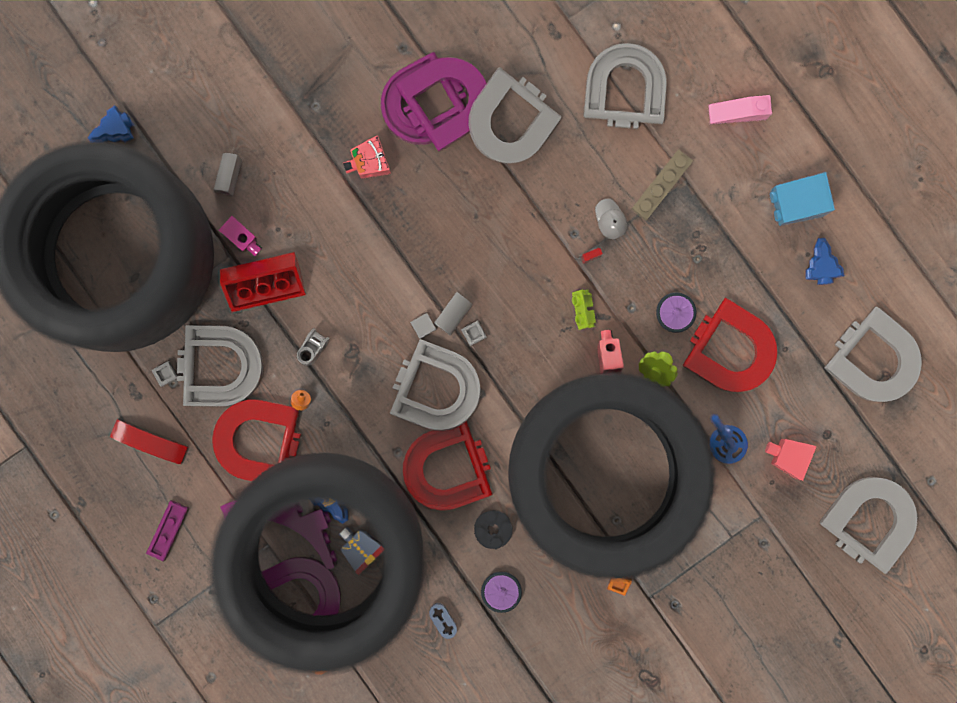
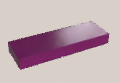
M170 500L146 552L147 555L163 562L166 560L188 512V507Z

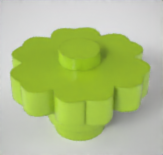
M667 352L646 353L638 364L639 372L644 374L643 378L656 382L663 387L670 386L678 375V368L672 365V357Z

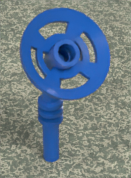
M713 415L711 421L717 429L710 437L709 446L712 448L714 458L727 464L738 462L747 452L748 441L745 434L735 426L724 425L717 415ZM733 431L737 432L741 436L742 441H740L737 435L733 434ZM718 435L721 437L720 441H716ZM716 447H718L719 451H720L723 455H726L725 458L721 457V456L717 453V451H716V449H715ZM738 448H742L741 453L737 457L733 458L732 454L735 453L738 450Z

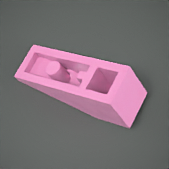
M770 95L741 98L708 106L710 124L767 120L772 114Z

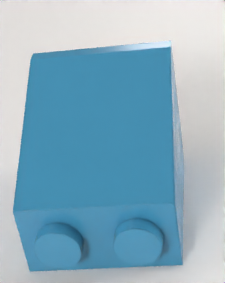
M826 172L776 185L770 192V200L775 206L774 218L779 223V226L824 217L835 210Z

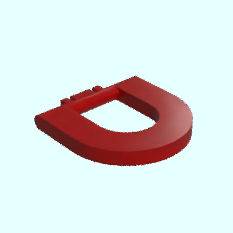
M724 298L712 318L708 315H705L703 318L708 324L701 322L693 334L698 337V340L694 337L690 339V342L695 344L682 366L721 390L728 392L748 391L761 385L772 373L777 360V344L770 328L761 319L729 299ZM721 321L746 335L754 345V360L743 371H730L702 354Z
M245 400L230 406L219 417L213 431V450L220 465L231 475L248 481H253L262 472L274 465L247 459L236 449V431L243 423L249 420H259L286 426L278 463L289 459L290 456L296 457L300 441L293 439H300L301 437L300 433H294L299 410L292 406L263 400Z
M467 421L450 430H432L421 435L412 443L405 455L403 462L405 485L410 494L419 503L428 508L451 510L493 495L485 474L486 470L491 469L490 465H482L488 462L483 447L476 448V446L482 445L481 440L474 442ZM464 441L477 479L449 489H438L430 485L423 471L426 458L436 450Z

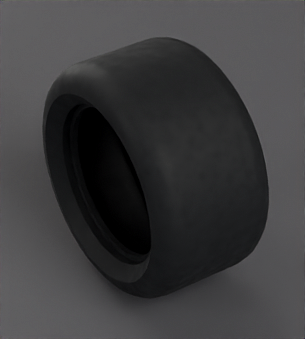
M91 141L69 144L53 149L39 156L23 168L9 183L0 198V294L18 318L34 331L55 342L103 352H125L141 349L155 344L177 331L194 314L207 292L214 266V242L209 221L200 202L192 191L175 175L154 159L133 148L114 143ZM113 193L138 196L150 209L158 229L159 251L155 267L143 287L126 301L110 308L87 310L71 298L59 279L55 263V249L59 233L69 216L78 207L93 198Z
M336 453L299 455L277 463L262 472L242 491L225 513L214 537L210 557V581L217 609L232 635L259 659L275 667L301 674L316 675L345 671L371 660L384 651L402 633L412 618L421 597L425 575V556L421 527L413 506L405 493L389 476L375 466L363 460ZM329 501L354 510L368 521L382 543L386 566L378 585L363 602L342 613L322 616L311 615L289 607L271 591L260 568L259 542L264 526L284 509L302 502Z

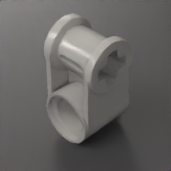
M313 328L297 352L298 361L306 366L312 365L325 349L330 338H325ZM311 352V359L303 361V353Z

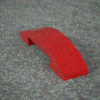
M119 419L116 420L110 435L111 438L123 444L180 465L188 450V446L152 434Z

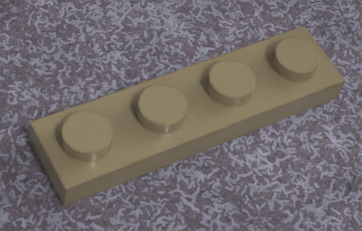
M678 149L631 210L646 221L693 160Z

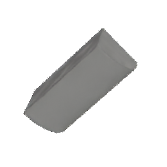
M231 153L222 154L213 189L214 192L233 196L242 159L238 155Z
M456 292L434 324L451 336L472 307V303Z

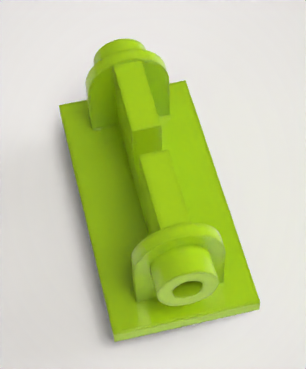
M589 289L573 292L572 303L575 307V322L578 325V330L594 328L596 323L594 310H587V307L593 306Z

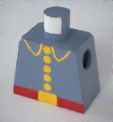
M346 527L339 534L346 541L341 551L358 575L384 551L382 543L363 529L354 534Z

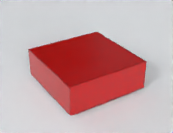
M596 248L583 254L581 257L583 264L601 257L603 253L600 248Z

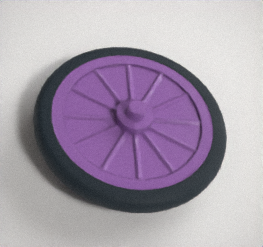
M678 292L664 296L659 301L656 309L659 324L665 330L673 333H680L689 329L693 325L697 314L693 300L687 295Z
M495 572L489 575L483 582L481 597L484 604L490 610L497 613H506L513 610L519 604L522 597V588L518 579L508 572Z

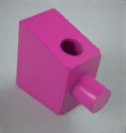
M233 216L219 229L223 235L243 252L248 250L256 256L263 249L255 242L257 237ZM242 235L247 237V241L244 243L240 240Z

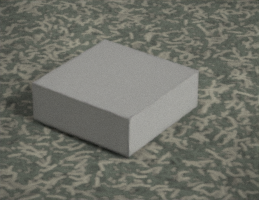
M427 313L410 322L420 339L436 330Z
M479 321L461 329L469 346L487 338Z
M170 361L151 370L160 387L176 380L178 376Z

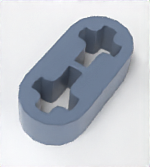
M433 604L429 611L431 620L442 637L446 639L453 638L457 632L455 621L443 604ZM435 608H437L438 610H443L441 613L443 617L442 620L438 615H433L435 613ZM444 622L448 626H453L451 634L444 632Z

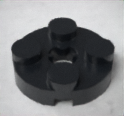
M489 510L477 518L474 525V534L482 546L488 549H499L509 542L512 536V524L505 513L499 510ZM494 524H496L498 526L497 529H499V531L497 534L493 533L491 535L488 532L490 531L488 530V526H494Z

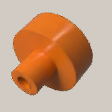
M297 390L292 394L291 405L296 410H305L310 405L311 397L308 392Z

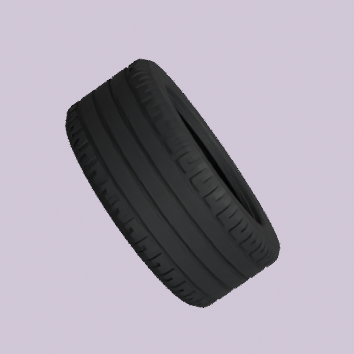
M594 374L561 385L543 397L527 414L517 431L510 452L508 467L509 488L513 505L525 531L540 550L553 561L584 576H593V578L605 580L606 578L619 580L627 577L630 579L642 576L644 573L654 572L660 566H666L674 560L675 556L679 557L687 549L686 546L689 543L692 544L698 536L697 532L703 528L707 520L705 517L707 513H710L713 503L711 499L715 493L716 484L714 483V478H716L715 465H713V451L709 446L708 436L703 431L702 424L697 416H694L692 410L673 392L668 391L656 382L631 374ZM613 409L639 418L656 433L667 455L669 481L660 507L646 523L625 534L602 537L590 535L571 527L556 513L546 487V465L555 440L571 422L592 411Z

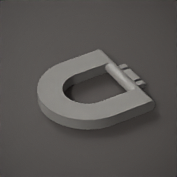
M618 44L601 52L591 64L587 75L583 118L608 120L607 127H612L613 121H615V127L630 128L631 122L633 123V129H638V122L663 124L666 74L659 59L648 49L636 44ZM631 66L643 75L645 80L643 113L605 110L607 78L617 67Z
M500 67L492 75L471 107L469 131L475 146L483 155L500 163H517L530 158L540 149L561 119V116L543 102L546 98L544 93L538 97L540 93L538 88L530 82H527L524 86L527 79L522 77L518 82ZM511 88L539 110V113L519 140L513 143H506L494 135L490 122L493 111Z
M875 307L861 324H858L856 321L851 324L855 330L849 327L839 338L844 344L840 341L835 343L839 351L824 368L860 398L873 402H887L904 396L913 388L920 375L922 360L919 347L911 334L880 308ZM869 329L895 351L898 358V367L895 374L883 382L869 378L846 359V356Z
M185 326V350H178V355H184V358H177V373H183V376H177V381H184L183 406H231L251 396L258 387L263 374V358L256 342L245 332L233 327ZM195 346H218L233 349L241 360V372L238 378L226 386H193Z
M420 339L411 362L404 360L402 363L408 366V368H400L396 382L401 383V385H393V389L398 390V394L390 414L430 430L444 431L456 428L465 423L478 406L481 393L478 375L472 364L460 354ZM421 362L449 372L458 380L460 385L459 397L449 408L437 410L406 398Z
M868 477L848 485L820 520L819 524L839 538L835 543L836 546L840 548L845 544L842 550L853 559L859 555L856 560L857 562L862 564L866 559L886 574L914 537L917 528V511L912 498L900 485L888 479ZM872 498H880L891 507L894 520L889 532L874 552H871L845 532L843 528L865 501Z

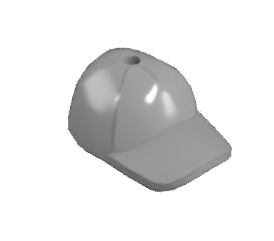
M612 199L601 200L595 207L600 231L608 239H616L623 236L628 228L624 213Z

